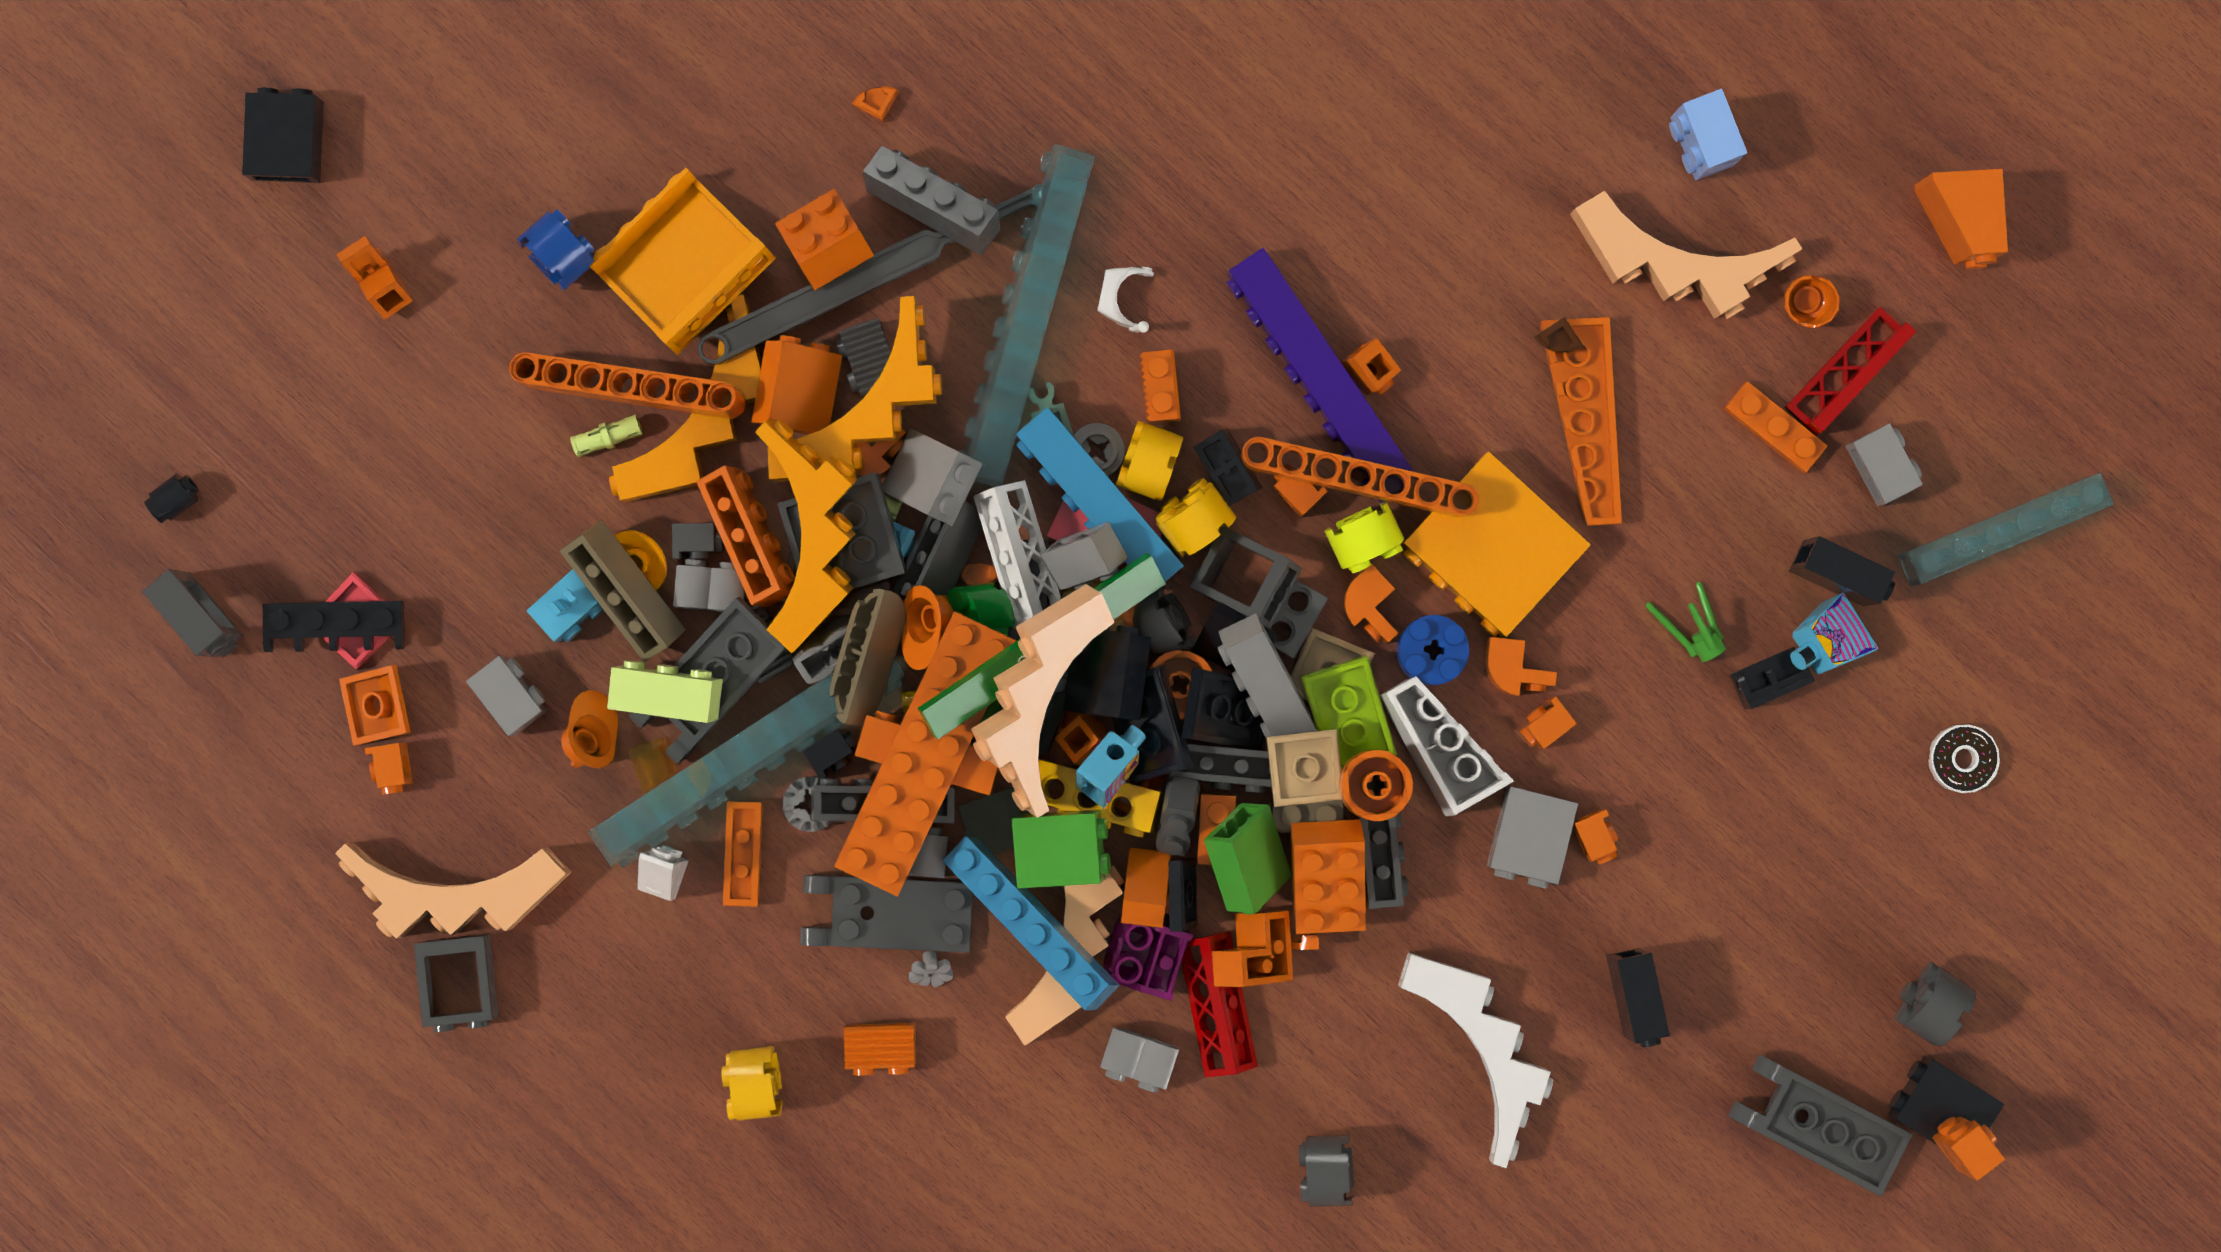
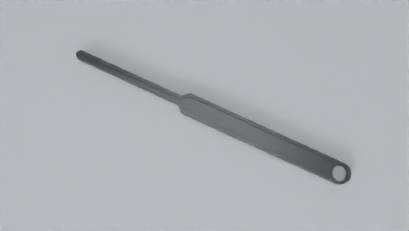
M1079 165L996 205L999 220L1084 180L1088 174L1087 167ZM923 230L875 253L872 258L814 291L810 284L704 335L698 343L699 356L706 364L719 365L753 347L770 341L938 260L943 248L955 241L940 232L936 233L929 230ZM713 338L721 340L725 346L724 354L715 360L705 357L702 350L704 343Z

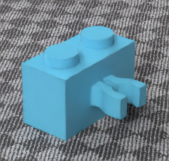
M572 569L526 611L553 642L560 643L565 640L568 643L582 631L579 625L589 616L592 620L597 618L604 612V609Z

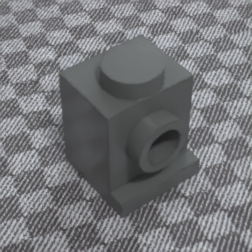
M714 523L672 524V559L684 560V553H688V559L703 560L709 559V553L724 551V543Z

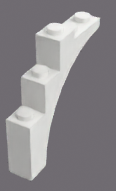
M1408 952L1398 986L1426 998L1448 1013L1466 1032L1479 1052L1490 1079L1494 1100V1136L1489 1160L1494 1165L1507 1168L1509 1160H1515L1519 1149V1141L1515 1140L1519 1127L1524 1128L1528 1120L1530 1108L1526 1107V1103L1528 1101L1541 1105L1543 1098L1548 1099L1553 1086V1079L1549 1078L1551 1072L1544 1067L1512 1058L1513 1052L1518 1053L1522 1045L1524 1033L1519 1032L1521 1025L1517 1022L1482 1012L1483 1006L1489 1007L1494 993V987L1490 986V978Z

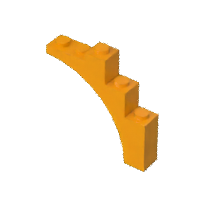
M915 296L900 297L899 326L893 350L880 377L866 396L842 418L820 431L795 439L801 446L803 444L810 446L819 455L820 458L817 460L819 463L823 464L831 456L836 460L842 458L852 466L855 471L853 475L857 478V469H862L861 448H856L855 443L897 441V432H902L901 411L895 410V406L937 404L936 395H942L941 374H935V369L932 365L921 366V361L927 360L926 341L920 340L919 326H925L924 305H918ZM768 447L769 479L774 482L789 481L775 454Z
M770 418L755 433L775 454L790 481L798 504L801 524V553L794 585L783 608L766 630L793 653L854 588L849 584L851 581L849 576L839 567L835 566L832 568L829 563L856 535L851 530L853 527L851 522L839 512L834 514L831 509L858 479L853 475L855 471L852 466L842 458L836 460L831 456L823 464L817 461L820 458L819 455L807 444L801 446L792 437L794 433L787 424L779 419L775 422Z

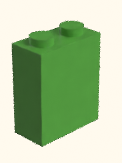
M1240 803L1204 839L1227 911L1241 912L1247 915L1256 914L1292 876L1269 805Z
M1101 810L1045 813L1038 818L1033 814H1020L1012 818L1017 888L1101 884L1106 879V874H1110L1109 853H1104L1103 839L1108 837V826L1106 818H1101Z

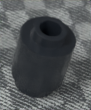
M176 473L150 492V498L144 501L150 513L160 523L165 522L167 519L172 521L198 501L196 493L199 492V488L188 475L181 477Z

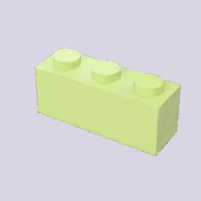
M624 660V665L611 667L607 709L704 723L717 721L723 679L711 677L712 671L691 669L690 674L678 673L677 666L657 665V670L645 668V662Z

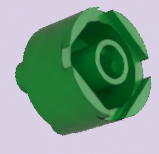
M990 582L955 587L948 591L946 596L953 611L1008 636L1009 627L1014 626L1013 607L1007 593L1003 589L998 590L994 587L997 584Z

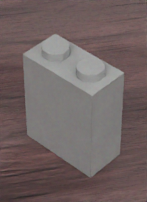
M910 428L882 488L886 494L939 521L953 526L983 463Z
M1506 786L1486 866L1495 869L1494 876L1514 880L1515 874L1529 877L1527 884L1548 889L1549 883L1558 885L1578 803Z

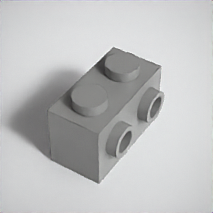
M1890 423L1845 445L1877 507L1887 504L1923 485L1920 480L1922 473L1914 459L1908 458L1903 448L1905 440L1897 428L1893 429Z
M1109 522L1061 538L1040 554L1060 591L1072 586L1077 590L1085 584L1089 585L1098 577L1100 581H1105L1119 572L1117 567L1128 558Z
M498 656L466 682L507 736H516L547 712L543 705L546 699L535 685L531 687L527 685L521 677L525 672L514 658L508 660L505 656Z

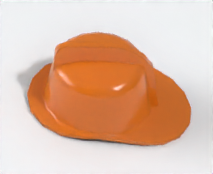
M919 585L912 587L904 600L906 617L902 632L904 659L915 670H923L929 666L954 612L946 595H935L930 588Z
M588 690L582 692L573 701L569 723L563 731L561 738L562 749L571 760V767L589 766L600 769L608 766L614 758L618 731V713L616 710L607 709L608 696L600 691Z

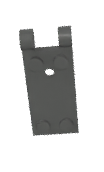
M741 597L733 600L674 665L678 667V673L690 674L691 669L712 671L711 677L723 679L717 721L704 723L668 718L682 732L665 751V754L677 765L694 751L698 743L786 650L766 630L769 625ZM632 712L628 715L640 729L645 727L655 717L654 715Z
M803 875L802 892L833 894L832 928L811 926L800 928V945L970 952L973 892L963 882L906 879L897 897L857 877ZM870 906L874 910V916L871 919L867 920L861 916V909L863 907Z
M1759 1054L1751 1070L1778 1083L1763 1115L1735 1100L1727 1116L1863 1188L1882 1196L1913 1134ZM1801 1109H1805L1808 1113V1118L1804 1122H1798L1796 1119V1113Z

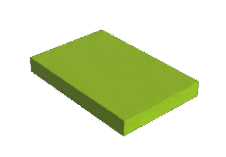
M1367 655L1300 675L1317 731L1337 729L1341 770L1346 761L1362 751L1383 750L1397 755Z

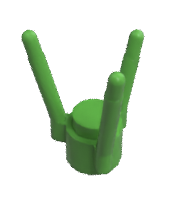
M1701 582L1696 583V588L1709 626L1706 627L1695 604L1689 603L1688 608L1699 628V631L1691 636L1694 641L1693 643L1651 602L1646 603V608L1686 648L1691 658L1698 655L1702 662H1706L1726 650L1722 642L1724 637L1717 626L1707 594Z

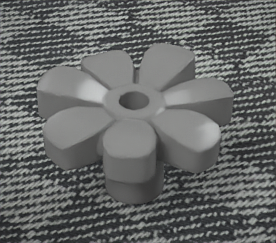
M934 951L924 952L923 962L915 961L912 964V971L909 972V981L921 986H928L931 982L932 986L936 988L943 985L944 981L949 982L953 979V970L951 969L950 962L946 959L937 962L936 952Z

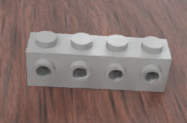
M1257 613L1218 631L1223 644L1218 647L1219 653L1226 666L1233 664L1236 671L1232 673V676L1241 692L1244 690L1248 691L1250 697L1246 698V701L1254 717L1261 715L1264 722L1260 726L1265 737L1317 732L1306 704Z

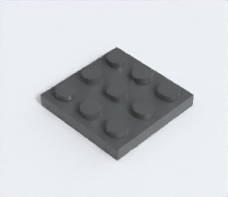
M878 473L857 478V482L831 509L834 514L839 512L844 515L853 525L851 530L856 533L829 563L832 568L835 566L839 567L849 576L851 580L849 584L854 587L852 590L908 573ZM792 498L777 504L794 562L798 569L801 553V524L796 498Z

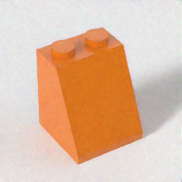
M2003 169L1934 172L1914 185L1915 193L1954 265L1965 264L1966 270L1987 268V264L1996 263L1998 257L2008 253Z

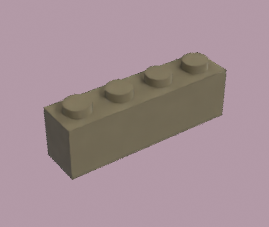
M602 519L559 551L643 662L666 649L686 631Z

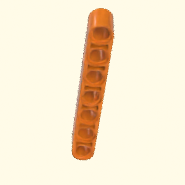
M528 352L515 355L509 365L511 377L522 385L534 390L726 419H734L740 416L746 407L744 394L731 384L723 381ZM534 364V373L526 378V369ZM567 369L566 379L558 383V374L562 370ZM599 373V383L595 387L590 388L591 378ZM632 378L633 385L631 389L623 393V383ZM665 383L666 389L664 394L655 398L657 386ZM694 388H698L699 394L697 399L688 403L687 396L689 392ZM731 393L732 400L730 404L721 408V398L725 394Z
M1264 437L1249 439L1241 452L1243 464L1253 471L1440 514L1465 517L1473 513L1479 505L1477 490L1465 483ZM1254 445L1264 447L1267 452L1266 460L1261 463L1252 462L1248 457V449ZM1287 453L1297 454L1301 460L1300 468L1295 471L1287 470L1282 464V457ZM1323 460L1331 462L1335 468L1334 476L1329 479L1320 477L1316 471L1318 462ZM1356 468L1365 470L1369 476L1367 485L1363 487L1354 485L1350 478L1351 471ZM1396 476L1402 481L1403 489L1401 493L1391 494L1386 490L1385 480L1387 477ZM1422 484H1430L1436 489L1437 496L1433 502H1426L1420 498L1419 488ZM1456 492H1465L1470 497L1471 503L1467 510H1460L1454 505L1453 497Z

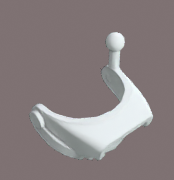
M1128 267L1105 270L1097 311L1118 325L1129 328L1128 331L1135 333L1147 332L1149 324L1146 321H1141L1139 324L1132 323L1123 316L1117 304V292L1120 284L1128 276L1138 274L1153 277V269L1149 267Z

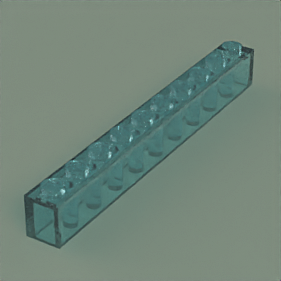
M1055 144L1050 152L1044 151L1040 162L1039 171L1044 172L1041 185L1035 184L1031 194L1030 204L1035 205L1032 217H1026L1022 226L1020 237L1025 238L1022 251L1016 250L1012 261L1011 270L1016 271L1013 284L1007 283L1001 303L1007 306L1003 318L998 316L994 325L992 336L997 338L994 351L988 350L984 360L983 370L988 371L985 383H979L975 392L973 403L979 405L975 417L969 416L964 436L969 437L966 451L961 449L959 451L983 463L974 483L990 488L1002 486L1016 433L1095 159L1094 155Z
M895 659L884 692L885 696L903 685L900 679L905 674ZM834 672L588 831L610 867L617 863L622 868L639 858L637 850L646 844H649L651 849L669 838L666 831L678 824L682 830L699 819L695 812L706 805L710 810L716 808L728 800L725 793L735 786L741 791L757 781L754 774L764 767L771 772L786 762L783 755L793 748L800 753L816 742L812 737L816 733L825 729L826 733L829 734L844 723L836 717L839 713L835 705V699L830 697L829 694Z

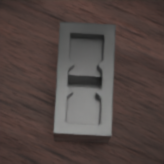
M1298 580L1295 581L1272 623L1273 625L1276 622H1283L1289 627V638L1283 642L1275 641L1274 647L1276 651L1290 659H1294L1328 600L1327 597ZM1299 592L1306 597L1307 606L1303 611L1297 612L1289 607L1288 598L1292 593Z

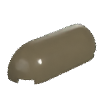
M874 589L864 600H858L851 612L829 693L830 697L835 699V705L839 713L836 717L845 725H857L864 722L866 715L871 716L882 701L906 617L902 599L892 591Z

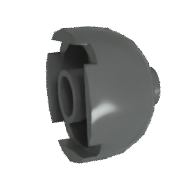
M1162 586L1137 603L1132 619L1134 627L1138 628V635L1151 637L1149 652L1158 656L1175 650L1186 651L1196 644L1195 634L1189 637L1186 630L1188 626L1192 625L1188 615L1172 592L1167 595L1163 593L1166 588L1165 586Z

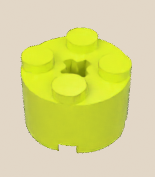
M1387 501L1379 503L1382 510L1373 511L1370 506L1336 522L1338 527L1336 531L1333 532L1330 527L1324 530L1342 569L1348 568L1352 573H1356L1371 566L1370 559L1379 555L1383 556L1384 559L1389 558L1403 550L1401 543L1405 539Z

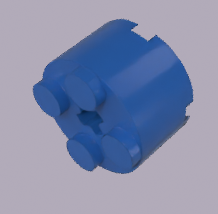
M556 209L553 213L547 211L516 240L522 249L526 246L532 252L528 257L553 284L556 285L559 282L560 289L565 291L590 269L589 266L594 262V248L581 234L577 238L572 234V230L569 228L570 222Z
M1428 615L1412 621L1400 633L1396 643V659L1401 669L1409 678L1416 676L1424 685H1438L1453 680L1462 672L1469 656V644L1463 628L1453 620L1440 615ZM1432 641L1435 642L1436 648H1440V654L1435 655L1433 660L1430 659L1429 653L1424 652V646L1431 645Z

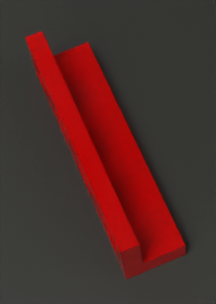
M1878 307L1784 408L1814 435L1823 432L1917 331L1907 322L1900 325L1884 309ZM1878 318L1893 331L1885 341H1871V326ZM1865 333V341L1857 342V340ZM1865 346L1866 361L1861 366H1848L1847 351L1851 347ZM1871 346H1879L1873 353L1871 352ZM1841 359V366H1834ZM1828 371H1842V386L1838 391H1824V376ZM1848 371H1855L1848 379ZM1818 383V391H1811ZM1805 396H1818L1819 411L1810 419L1797 407V404ZM1824 396H1832V397L1825 403V397H1824Z
M1230 931L1192 938L1188 942L1181 962L1205 1078L1235 1075L1258 1067L1242 987L1214 986L1212 951L1234 949ZM1191 946H1200L1202 956L1200 965L1193 960ZM1201 980L1208 985L1209 996L1207 1000L1199 991L1198 985ZM1208 1014L1216 1023L1214 1034L1206 1025L1205 1019ZM1215 1048L1222 1054L1224 1067L1215 1068L1212 1054Z

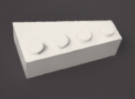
M1416 676L1406 679L1379 695L1382 705L1445 817L1457 815L1514 782L1506 772L1499 768L1486 750L1482 749L1469 736V732L1456 722L1441 702Z

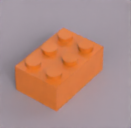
M1361 819L1291 823L1292 897L1296 934L1366 931L1365 839Z

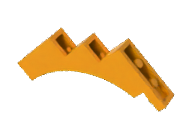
M743 294L738 295L731 302L732 307L726 308L729 323L750 314L748 300ZM719 340L716 359L720 358L725 352V346L721 340ZM758 346L719 365H715L710 379L723 381L734 386L744 394L746 404L755 403L762 365ZM727 393L721 398V408L730 404L732 400L731 393ZM691 414L688 420L658 447L629 462L612 466L614 475L609 476V482L613 496H619L620 501L627 503L698 486L696 481L704 477L698 451L738 442L733 419Z

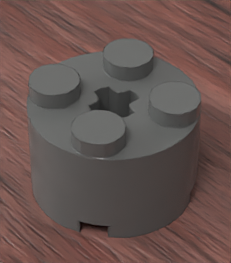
M1929 962L1922 970L1920 978L1914 984L1910 981L1902 989L1899 999L1904 1002L1895 1015V1021L1934 1046L1935 1044L1939 1047L1943 1046L1962 1027L1963 1024L1958 1021L1962 1012L1965 1011L1970 1014L1976 999V991L1942 967Z
M1350 1135L1307 1136L1306 1142H1302L1299 1145L1300 1166H1306V1177L1301 1181L1302 1202H1309L1310 1207L1353 1206L1354 1196L1347 1197V1193H1350V1187H1354L1352 1148L1344 1147V1144L1350 1142Z

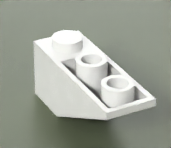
M666 845L662 847L657 846V848L640 853L637 890L669 901L676 899L689 860L681 857V850Z

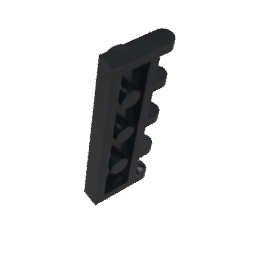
M404 601L262 604L263 650L265 653L273 652L274 639L294 638L296 652H304L305 638H329L330 651L339 650V637H363L364 649L373 650L374 636H395L396 650H402L405 647Z

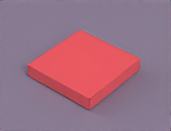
M352 572L326 600V602L386 601L355 572ZM374 636L373 650L364 649L363 637H339V650L337 652L356 670H359L390 636ZM323 638L329 644V638Z

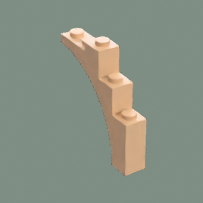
M1605 191L1576 207L1570 214L1612 284L1621 279L1627 284L1643 274L1640 269L1643 267L1663 302L1672 296L1675 301L1682 299L1694 291L1691 287L1693 284L1714 319L1722 314L1728 319L1745 309L1742 302L1751 296L1744 285L1746 284L1750 290L1767 279L1764 273L1776 267L1777 271L1780 272L1796 262L1793 255L1802 250L1797 239L1793 238L1772 249L1745 256L1714 257L1689 253L1666 245L1643 232L1621 213Z
M1087 584L1016 626L1021 638L1018 641V646L1026 658L993 678L998 688V691L995 692L997 700L1004 709L971 729L976 739L973 746L978 756L984 762L988 760L999 768L1006 781L1011 782L1015 791L1012 793V797L1021 811L1027 810L1037 818L1049 811L1041 788L1038 765L1040 733L1047 706L1059 680L1073 659L1093 638L1115 623L1102 593Z
M354 842L344 844L335 853L341 859L339 862L340 867L349 876L354 877L356 875L365 885L362 887L364 893L374 902L380 901L382 903L372 913L378 919L376 925L386 936L391 937L393 935L396 939L404 937L428 913L432 915L430 918L431 923L443 934L446 932L450 935L458 933L483 909L487 912L484 917L496 930L500 928L504 931L511 930L572 873L549 847L542 848L520 866L496 878L473 884L459 885L422 882L398 874L373 860Z
M1114 865L1110 869V874H1106V879L1101 884L1064 886L1066 903L1063 927L1092 957L1109 946L1106 938L1110 936V933L1100 918L1093 921L1091 915L1123 894L1120 886L1125 881ZM1046 970L1044 976L1029 995L1010 1010L1005 1018L1024 1046H1026L1077 1011L1081 1006Z

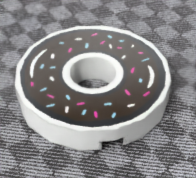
M1970 724L1952 725L1941 731L1932 741L1929 749L1931 750L1929 754L1930 759H1928L1929 769L1934 779L1945 789L1958 793L1976 792L1988 786L1996 776L2000 764L1999 749L1993 737L1982 728ZM1961 749L1968 750L1972 756L1971 764L1965 769L1960 768L1955 762V756Z

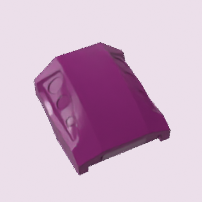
M1121 913L1113 928L1109 946L1104 957L1103 968L1120 985L1172 1001L1177 974L1188 942L1192 940L1193 934L1186 931L1170 932V926L1167 925L1159 928L1121 923Z

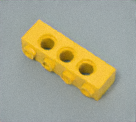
M1038 759L1041 788L1048 806L1058 808L1057 812L1101 810V818H1106L1108 829H1110L1111 823L1125 826L1123 833L1143 838L1145 832L1154 833L1164 792L1124 782L1105 809L1097 803L1094 807L1087 808L1081 801L1082 792L1076 788L1077 769ZM1055 779H1059L1065 788L1063 795L1058 799L1052 798L1048 792L1049 784ZM1121 797L1127 798L1131 803V811L1125 817L1118 816L1114 810L1115 802Z

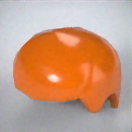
M1803 275L1790 283L1784 293L1785 311L1792 321L1804 327L1819 328L1831 322L1839 311L1840 296L1834 284L1820 276Z

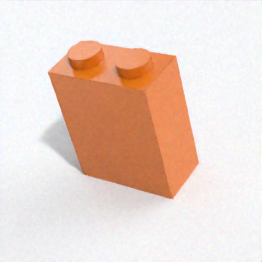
M780 335L779 341H766L751 423L762 425L770 418L775 422L779 419L787 424L793 432L804 435L815 433L830 425L842 355L831 353L830 346L824 344L810 343L809 347L800 345L801 339L792 336Z

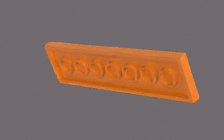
M953 612L834 867L892 895L899 896L974 737L971 729L980 724L988 706L938 740L932 736L917 708L1017 640L961 613Z

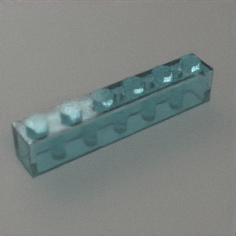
M2097 473L1897 555L1910 586L1920 585L2114 505L2101 473Z

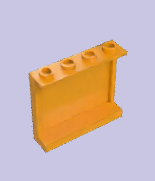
M685 168L681 173L674 175L668 181L667 186L656 197L648 200L643 206L642 211L632 221L625 223L619 229L618 234L606 246L596 251L593 256L594 262L589 267L678 355L776 258L757 237Z
M1488 451L1460 481L1461 483L1473 486L1479 494L1477 509L1465 517H1454L1431 512L1401 545L1406 549L1403 555L1413 565L1419 567L1422 564L1431 572L1428 578L1442 591L1448 588L1457 596L1454 602L1467 614L1474 611L1482 619L1480 626L1492 637H1496L1499 634L1504 638L1512 632L1591 544ZM1458 491L1453 497V503L1458 509L1467 510L1469 508L1471 500L1467 493Z

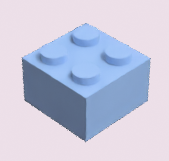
M1722 88L1683 103L1670 117L1672 121L1669 123L1671 135L1675 142L1680 141L1685 153L1682 154L1683 165L1688 174H1693L1695 181L1733 167L1747 154Z

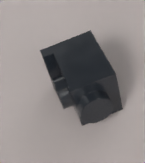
M836 729L803 750V753L818 777L826 779L830 777L827 772L829 768H832L835 773L852 762L849 756L855 753L858 743L850 731L844 734L841 729Z

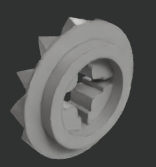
M1102 423L1088 424L1080 428L1073 436L1088 454L1091 452L1087 439H1090L1096 445L1104 444L1107 441L1110 442L1103 450L1106 463L1098 457L1092 458L1107 476L1113 474L1123 462L1124 443L1119 433L1111 426Z
M818 777L798 779L789 786L784 794L782 810L788 822L800 831H819L832 822L811 821V814H809L807 809H796V805L806 801V789H808L809 794L812 796V786L820 785V778Z

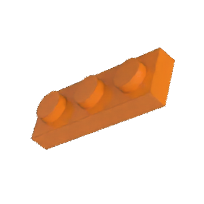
M1748 381L1743 383L1723 408V410L1803 474L1807 473L1828 446Z
M727 801L723 906H759L763 802Z

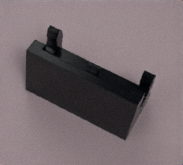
M1222 429L1193 447L1228 506L1240 502L1243 498L1263 488L1253 470L1248 469L1243 464L1241 459L1242 451L1229 429Z
M1791 647L1729 674L1744 709H1753L1815 682L1808 667L1800 670L1792 663L1790 655L1796 650L1795 647Z

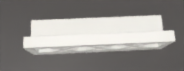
M1025 480L993 487L973 496L1001 589L1007 593L1013 607V629H1016V626L1043 611L1039 600L1041 591L1048 596L1050 605L1061 600L1058 586L1040 555L1046 550ZM1016 491L1020 503L1018 511L1010 505L1008 492ZM1021 525L1028 530L1030 536L1028 544L1020 538L1019 528ZM1031 558L1038 563L1040 569L1038 577L1030 571L1029 562Z

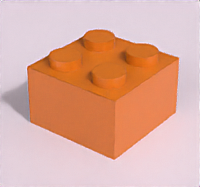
M835 189L819 196L817 199L775 223L814 291L874 256Z

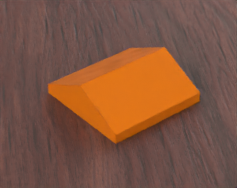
M390 665L339 679L353 746L394 738L411 732L397 665Z

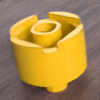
M1137 421L1116 486L1161 501L1168 486L1184 437L1145 422Z
M1201 478L1187 489L1189 493L1180 500L1177 496H1174L1160 507L1162 512L1155 517L1157 527L1180 558L1184 557L1185 552L1188 555H1192L1210 544L1221 535L1219 527L1224 522L1229 528L1236 520V515L1214 485L1211 482L1208 483L1205 478Z
M774 1046L733 1050L730 1053H726V1066H722L721 1073L723 1086L730 1088L731 1098L727 1099L729 1120L736 1119L741 1121L781 1116L782 1100H776V1095L779 1094V1089H782L778 1056L776 1052L773 1053Z

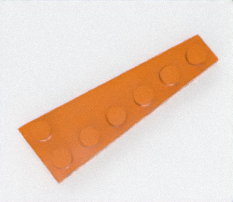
M1610 317L1566 319L1583 344V347L1568 353L1553 352L1546 348L1545 351L1585 526L1622 524ZM1559 320L1541 321V332Z

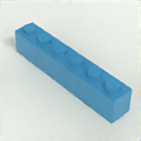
M1048 407L1016 433L1021 440L1016 444L1017 447L1029 460L1034 456L1043 465L1039 470L1041 475L1051 486L1056 483L1061 486L1066 492L1061 498L1074 513L1080 509L1085 514L1088 520L1084 525L1088 529L1105 522L1110 523L1128 557L1124 561L1127 565L1148 553L1153 557L1165 582L1184 566Z
M965 836L942 860L1084 1010H1097L1120 986L1027 888H1017V880L1013 873L979 838Z

